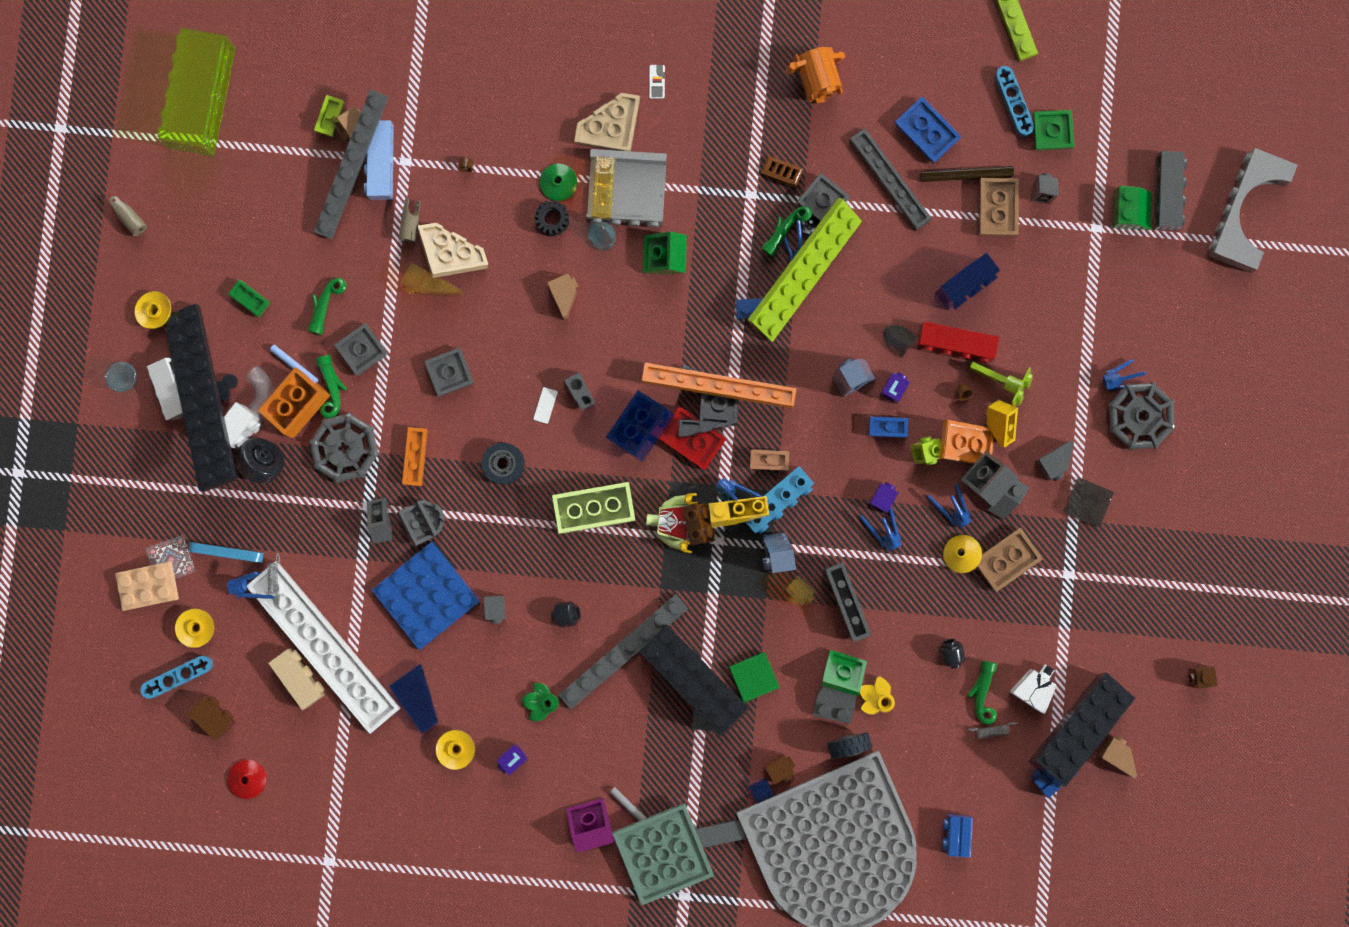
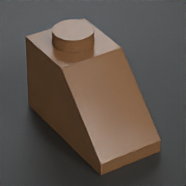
M355 106L331 120L347 146L361 113Z
M567 273L547 282L564 320L568 319L577 295L575 288H578L575 278H570Z
M1109 736L1097 756L1128 776L1136 778L1137 773L1131 748L1125 745L1127 741L1119 736L1115 738Z

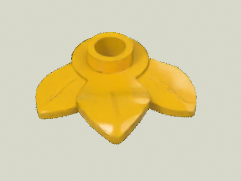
M878 676L874 686H861L860 694L866 701L863 703L861 710L865 713L876 714L879 711L889 712L893 709L895 701L892 695H890L891 686L884 678ZM883 699L888 700V704L886 706H882L881 701Z

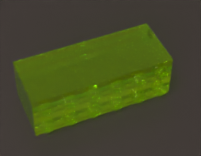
M181 28L180 34H177L176 37L177 50L173 53L172 57L174 65L173 70L169 73L170 84L169 89L165 92L166 104L161 112L162 124L158 128L157 135L159 140L169 149L214 157L236 47L225 35Z

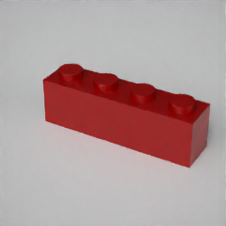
M924 321L921 324L917 346L922 347L921 350L927 352L938 350L942 355L951 356L952 354H957L961 359L970 360L972 357L977 358L978 362L989 363V361H993L996 357L999 336Z

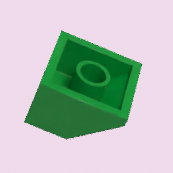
M1119 186L1115 189L1113 195L1112 228L1151 230L1152 192L1140 187Z
M670 231L644 236L642 273L662 275L685 273L687 235Z

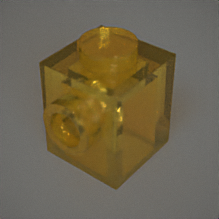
M796 576L784 589L790 595L788 599L794 605L798 603L801 606L804 603L808 605L815 598L813 596L815 591L799 576Z

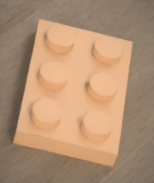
M172 562L115 573L122 611L179 599Z

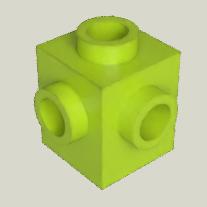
M931 436L921 438L919 443L910 445L915 464L926 463V465H932L937 463V459H940V439H932Z

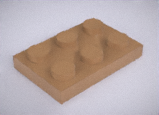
M980 178L979 236H1018L1019 179Z
M1018 528L984 552L977 568L994 592H998L1043 560V558L1024 531Z

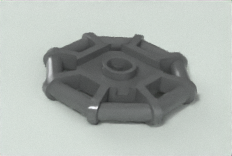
M1155 382L1143 384L1127 383L1112 402L1108 403L1110 416L1109 432L1120 439L1128 447V450L1157 449L1170 432L1176 428L1174 423L1175 401L1158 388ZM1147 391L1146 397H1137L1135 392ZM1153 393L1163 402V404L1159 405L1152 398ZM1129 394L1131 400L1124 407L1120 406L1119 404ZM1165 407L1166 422L1163 421V417L1161 418L1162 409ZM1117 410L1122 411L1121 418L1123 423L1119 425L1117 419ZM1145 412L1146 420H1139L1138 413ZM1161 425L1165 428L1155 437L1154 432ZM1126 427L1133 434L1132 438L1130 439L1120 429ZM1139 435H1148L1150 441H1137Z
M350 412L341 416L323 418L321 425L311 440L308 441L314 462L313 468L319 470L338 484L346 480L364 478L366 472L380 453L377 450L374 427L369 426ZM346 422L345 428L334 430L332 425ZM351 424H354L363 432L361 434L355 433L351 430ZM328 428L331 433L327 436L325 442H319ZM367 436L370 450L364 449L362 438ZM342 443H345V445H349V449H346V453H343V451L339 450V447H341ZM318 446H324L326 458L322 461ZM364 454H369L360 468L358 465L359 459ZM331 462L338 467L337 473L325 466V464ZM354 466L356 471L342 474L343 468Z

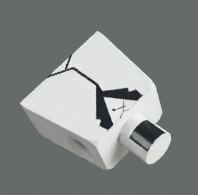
M1044 664L1039 673L1030 669L1011 689L1010 693L1040 713L1045 714L1057 686L1049 680L1055 670Z

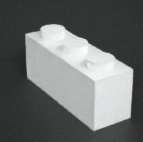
M164 358L147 366L149 377L153 382L165 419L178 420L182 418L183 412L172 359Z

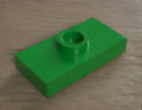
M240 279L228 293L229 296L259 318L271 303Z

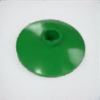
M552 164L542 172L540 188L547 198L554 201H564L575 193L577 189V176L565 164ZM561 178L562 181L561 183L557 184L555 183V179Z

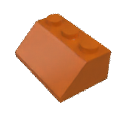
M295 367L258 411L284 435L294 438L330 397V394L316 381Z

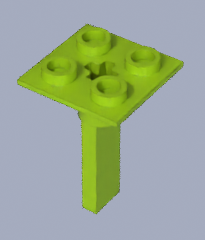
M974 362L970 366L971 371L1004 385L1003 389L1016 394L1012 401V405L1015 407L1016 405L1020 406L1024 398L1023 391L1030 387L1033 380L1030 367L1022 381L1011 375L1007 378Z

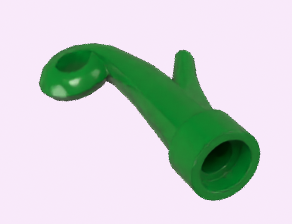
M802 206L795 209L784 222L782 217H779L771 238L768 242H765L761 249L769 256L774 257L778 247L797 220L806 222L811 218V208Z
M334 278L329 281L319 301L315 294L312 296L313 316L307 332L322 336L331 294H342L345 291L346 282L344 279ZM340 284V287L335 289V286Z
M330 355L316 358L315 361L317 368L322 373L332 402H324L319 408V412L324 418H332L340 410L341 401L338 387L343 391H346L347 388L336 375ZM326 406L333 407L330 413L325 412Z
M982 660L979 677L967 696L971 697L976 693L975 714L977 719L983 724H992L997 718L996 711L993 708L983 706L993 674L996 672L997 663ZM985 712H990L991 717L985 718L983 714Z

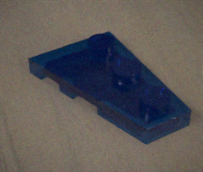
M421 663L389 687L423 734L437 724L439 720Z

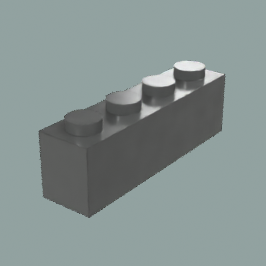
M1161 151L1156 156L1154 230L1177 231L1185 223V214H1183V207L1186 203V196L1183 195V190L1186 187L1184 170L1187 167L1185 152Z
M842 562L823 569L851 642L871 636L844 563Z

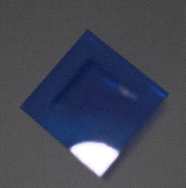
M767 778L749 785L756 803L774 796Z

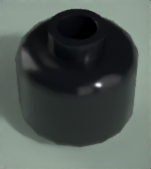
M572 601L557 603L554 606V610L551 611L552 622H555L560 628L575 626L581 618L579 606L575 605Z
M953 638L941 642L938 648L941 663L951 669L960 667L961 663L966 659L962 643Z

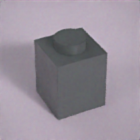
M505 595L484 597L485 620H490V624L502 623V619H506Z

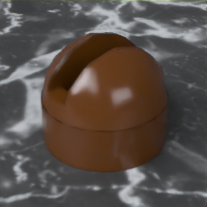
M462 157L459 160L458 169L462 172L473 171V160L470 157L468 159Z
M960 384L955 389V394L961 401H965L971 396L972 390L967 385Z

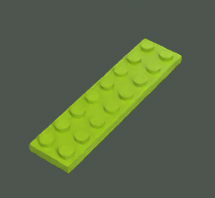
M838 198L749 317L748 321L769 341H774L861 224V219L843 199Z

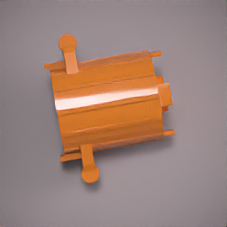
M819 47L799 56L796 54L792 58L793 62L786 68V73L799 72L809 102L815 100L816 104L823 103L825 98L832 96L834 93L837 92L838 96L843 93L842 83L835 63H840L845 54L843 52L834 53L832 47Z

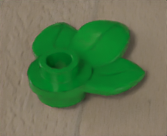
M534 683V692L524 695L521 701L527 709L531 710L529 720L537 722L544 720L548 713L556 711L559 701L554 694L550 693L549 688L545 684ZM547 700L551 702L550 707L546 705Z

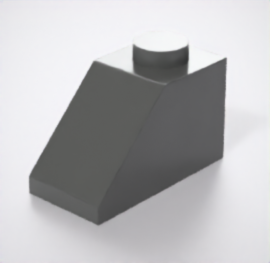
M1048 173L1038 175L1034 181L1031 201L1045 204L1053 202L1059 194L1058 178L1052 177L1053 175Z
M1072 440L1035 461L1047 481L1051 479L1057 481L1064 476L1063 472L1068 470L1074 446Z
M1017 480L994 507L989 504L986 510L1004 519L1021 503L1029 487Z
M386 498L367 501V527L373 544L392 540V524Z

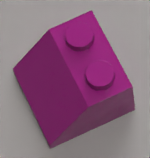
M604 798L566 808L571 837L577 853L615 842Z

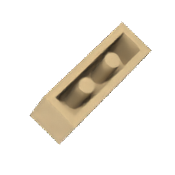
M292 648L287 649L269 662V665L299 707L305 710L325 696L323 693L324 688L319 681L315 682L311 669L307 665L304 666L300 661L302 659L301 655L296 650L293 651Z

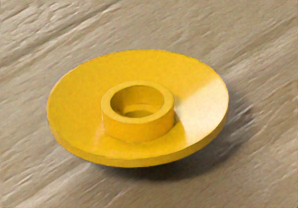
M157 291L144 294L135 306L136 320L141 326L148 329L161 327L166 323L171 314L169 299Z
M955 536L945 545L943 552L944 561L955 572H970L981 561V546L971 536ZM959 550L965 551L963 556L958 555Z
M201 609L187 610L176 621V636L185 646L192 648L201 647L208 643L214 634L213 619L207 612ZM196 624H198L200 627L199 631L197 632L194 630V626Z
M460 730L446 732L440 737L436 745L438 760L449 769L464 768L472 761L475 754V745L472 738ZM454 746H459L460 751L458 753L453 751Z

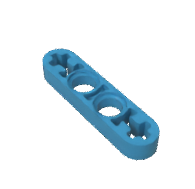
M1002 66L995 73L996 83L1016 133L1021 137H1027L1034 130L1033 120L1012 69L1008 66ZM1002 72L1008 74L1006 80L1004 77H1000ZM1008 88L1014 89L1016 96L1008 97L1006 90ZM1014 106L1022 107L1023 113L1016 115L1013 112ZM1024 116L1026 118H1024L1023 123L1025 126H1029L1027 132L1025 131V129L1021 130V127L1023 125L1022 121H1017L1018 119H1021Z
M190 542L188 552L263 563L264 553L194 542Z
M200 656L145 682L141 686V694L147 699L162 695L209 672L213 668V660L208 656ZM201 660L207 661L206 669L199 668L195 671L193 666L200 665ZM184 667L189 668L191 672L187 679L181 676V670ZM166 676H170L173 679V684L170 687L165 686L163 683ZM159 684L160 688L153 690L152 693H147L146 690L149 689V686L153 687Z

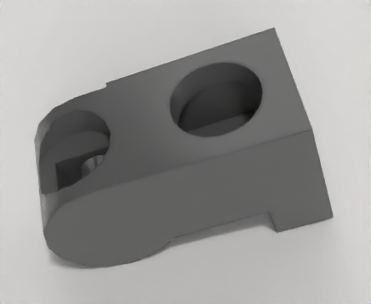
M580 372L564 380L581 410L595 404Z

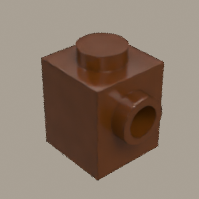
M1201 666L1189 668L1188 678L1191 687L1200 689L1218 686L1215 667Z
M784 754L764 765L774 784L780 781L783 783L793 778L792 774L795 773L793 767H795L794 762L790 756L786 758Z

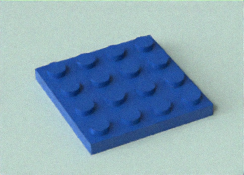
M434 542L429 543L372 589L377 598L419 650L481 602Z

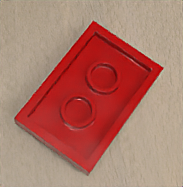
M679 406L658 436V439L705 471L726 441V438L715 430L686 438H678L680 420L700 421Z

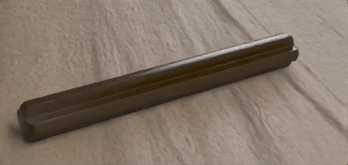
M999 166L921 171L920 181L932 182L1012 177L1014 175V167Z

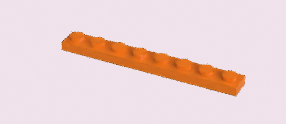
M645 363L642 383L791 409L794 407L797 389Z

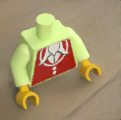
M696 493L675 496L665 501L662 507H659V515L647 514L646 526H657V534L660 535V540L670 548L692 553V551L687 549L690 541H688L683 507L698 503L692 502V496L697 495Z

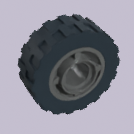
M499 442L486 449L487 451L483 454V460H481L482 471H484V475L491 482L509 485L516 482L523 475L525 460L519 448L510 443ZM503 458L508 461L505 469L499 467V461Z
M867 732L843 736L827 743L831 759L854 756L873 748L869 733Z

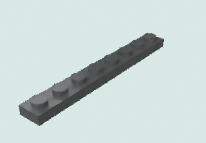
M370 89L314 232L333 239L389 99L388 96Z
M675 594L562 691L559 696L570 709H573L638 653L666 624L670 625L688 610V607Z

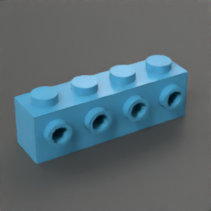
M799 466L764 495L767 496L769 516L746 521L745 523L754 534L757 532L763 533L769 527L767 523L772 519L777 521L784 515L782 511L786 507L791 509L798 503L797 498L800 495L805 497L813 490L811 488L814 484L813 481Z

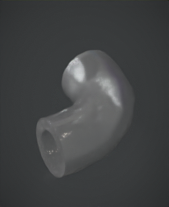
M256 366L246 377V381L254 389V399L247 408L254 415L263 419L264 416L258 410L273 394L274 390L271 379L261 367Z

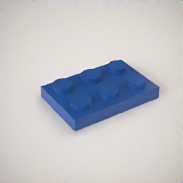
M923 96L894 123L933 164L961 139L960 134Z

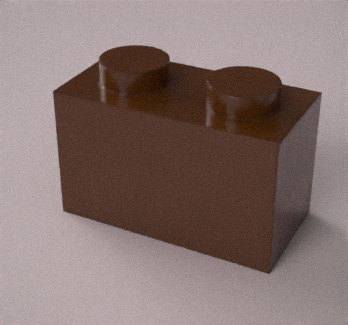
M204 696L187 715L215 741L220 739L233 726L235 721L232 718L234 716L228 710H223L215 697Z

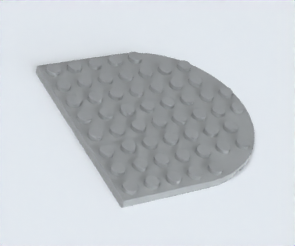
M879 750L736 812L772 895L791 917L808 927H871L888 917L898 904L903 901L909 891L917 864L915 835Z

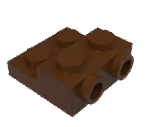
M702 503L683 507L690 545L715 541V530L711 525L708 505Z

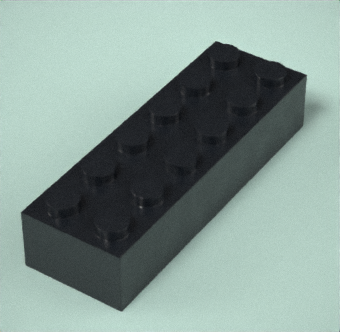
M666 624L639 651L721 737L750 710L669 625Z
M1107 672L1098 674L1028 762L1057 788L1066 787L1136 698Z

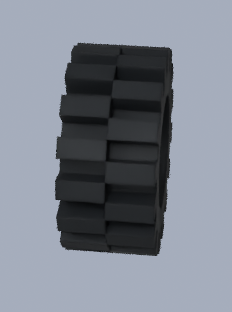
M544 201L545 203L539 205L534 215L536 226L546 236L550 237V235H553L555 237L557 234L561 235L563 231H566L567 225L569 226L568 211L559 201ZM556 212L559 215L558 223L548 225L545 222L546 214Z

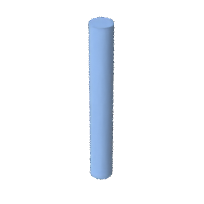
M276 345L270 348L273 354L292 369L297 367L314 381L319 382L318 378Z

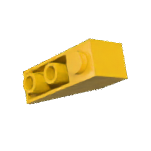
M767 496L709 503L712 528L734 525L769 516Z

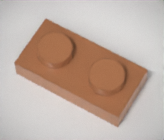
M751 450L750 469L788 471L789 451Z

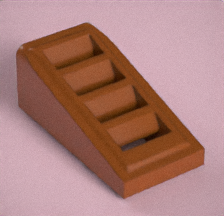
M768 156L761 174L796 189L804 169ZM771 163H774L775 165L772 172H769L768 170ZM778 166H781L779 175L775 174ZM785 168H786V169H788L789 171H788L786 177H783L782 175H783V173H784V171H785ZM795 172L796 174L793 180L789 179L791 173Z

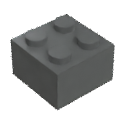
M985 451L961 480L994 507L1019 477L988 451Z

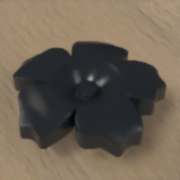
M811 215L808 221L800 222L801 233L804 235L812 234L820 222L817 219L813 220Z

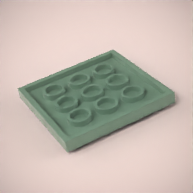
M685 803L612 832L641 905L714 877Z

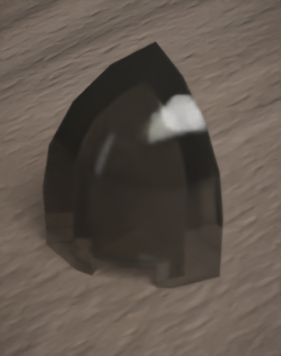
M889 325L883 332L886 345L901 358L918 338L913 332L899 325Z

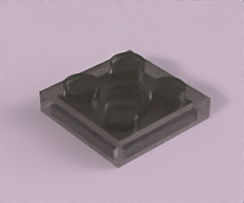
M1077 477L1063 513L1095 527H1100L1114 492Z

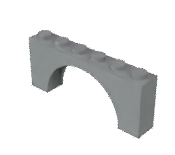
M1254 148L1249 153L1247 152L1243 158L1242 163H1244V166L1236 176V186L1230 191L1229 198L1231 199L1229 204H1226L1223 209V220L1216 227V238L1209 245V250H1211L1209 257L1249 273L1258 269L1264 252L1254 247L1242 231L1239 218L1241 204L1247 193L1256 186L1264 184L1288 185L1291 183L1298 166L1257 148Z

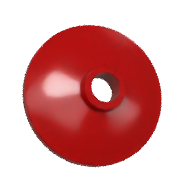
M242 760L230 769L227 779L228 786L231 792L239 798H254L266 786V772L258 762ZM243 777L248 778L247 784L243 783Z

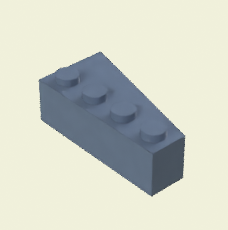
M848 359L842 362L834 371L835 374L832 377L843 397L876 379L865 359H855L853 361Z
M786 533L762 535L765 558L762 559L764 570H767L768 573L796 570L794 551Z

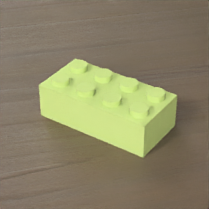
M629 482L552 495L559 534L636 521Z

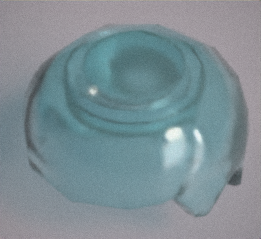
M600 221L588 228V239L599 250H607L615 244L616 232L614 227L608 222Z
M119 361L109 367L105 379L107 385L112 390L124 392L133 387L137 374L131 364Z

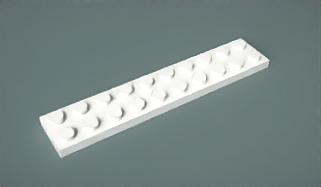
M277 563L278 566H276L278 571H274L278 573V575H275L278 577V580H274L278 581V584H273L278 586V589H275L278 590V593L268 594V591H271L268 590V587L273 586L268 585L271 582L268 581V578L272 577H268L267 574L274 573L267 571L272 568H267L246 587L252 594L274 596L273 599H256L363 727L371 734L400 709V706L280 563ZM278 594L280 595V604L277 603Z

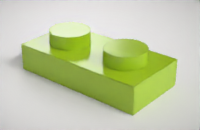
M326 95L314 129L316 133L334 138L336 128L331 120L343 112L345 101Z

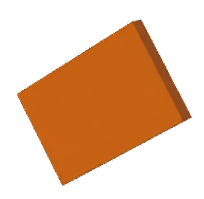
M944 420L939 458L975 464L985 451L992 455L994 435L988 427Z

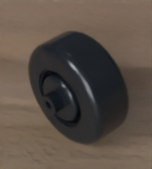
M251 438L245 441L235 458L236 466L240 473L248 480L260 484L270 483L275 480L284 467V457L280 449L271 441L263 438Z

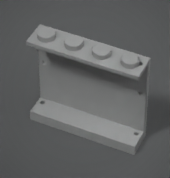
M591 149L587 221H590L592 224L609 222L610 225L628 223L629 226L633 227L647 224V227L651 228L663 225L667 154Z

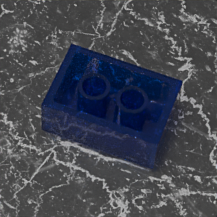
M986 252L941 285L934 293L947 310H950L952 307L956 310L967 301V296L971 299L983 289L982 285L986 288L998 278L996 274L1001 270Z
M637 390L605 438L640 462H643L674 417V414L668 408Z

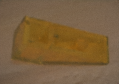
M596 156L592 218L611 219L616 171L614 157Z
M413 263L410 264L400 282L404 286L403 290L412 295L417 293L419 295L462 297L464 294L461 289L439 277L432 278L431 273Z

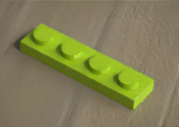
M996 0L1018 61L1037 56L1036 46L1018 0Z

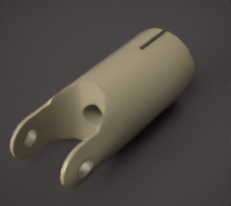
M112 196L109 202L121 223L134 237L142 234L146 230L147 225L130 206L121 202L118 197Z
M406 197L402 211L399 240L415 243L421 203L419 200L416 202L415 211L412 215L408 209L409 198Z

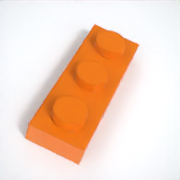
M408 427L402 479L403 485L422 486L428 429Z

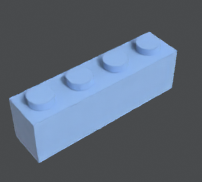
M391 120L379 121L366 154L367 164H364V174L367 175V183H364V193L367 194L370 200H393L394 125Z

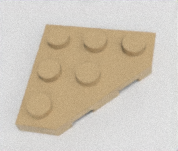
M620 93L608 104H604L594 111L592 115L578 122L574 142L593 147L631 152L640 96Z
M438 223L418 226L417 230L432 278L488 268V262L482 247L470 244L462 236L454 232L450 233Z

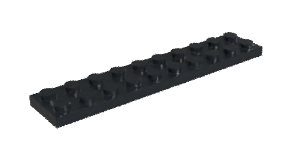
M196 303L171 313L164 325L198 489L200 492H206L235 481L238 478L201 307Z

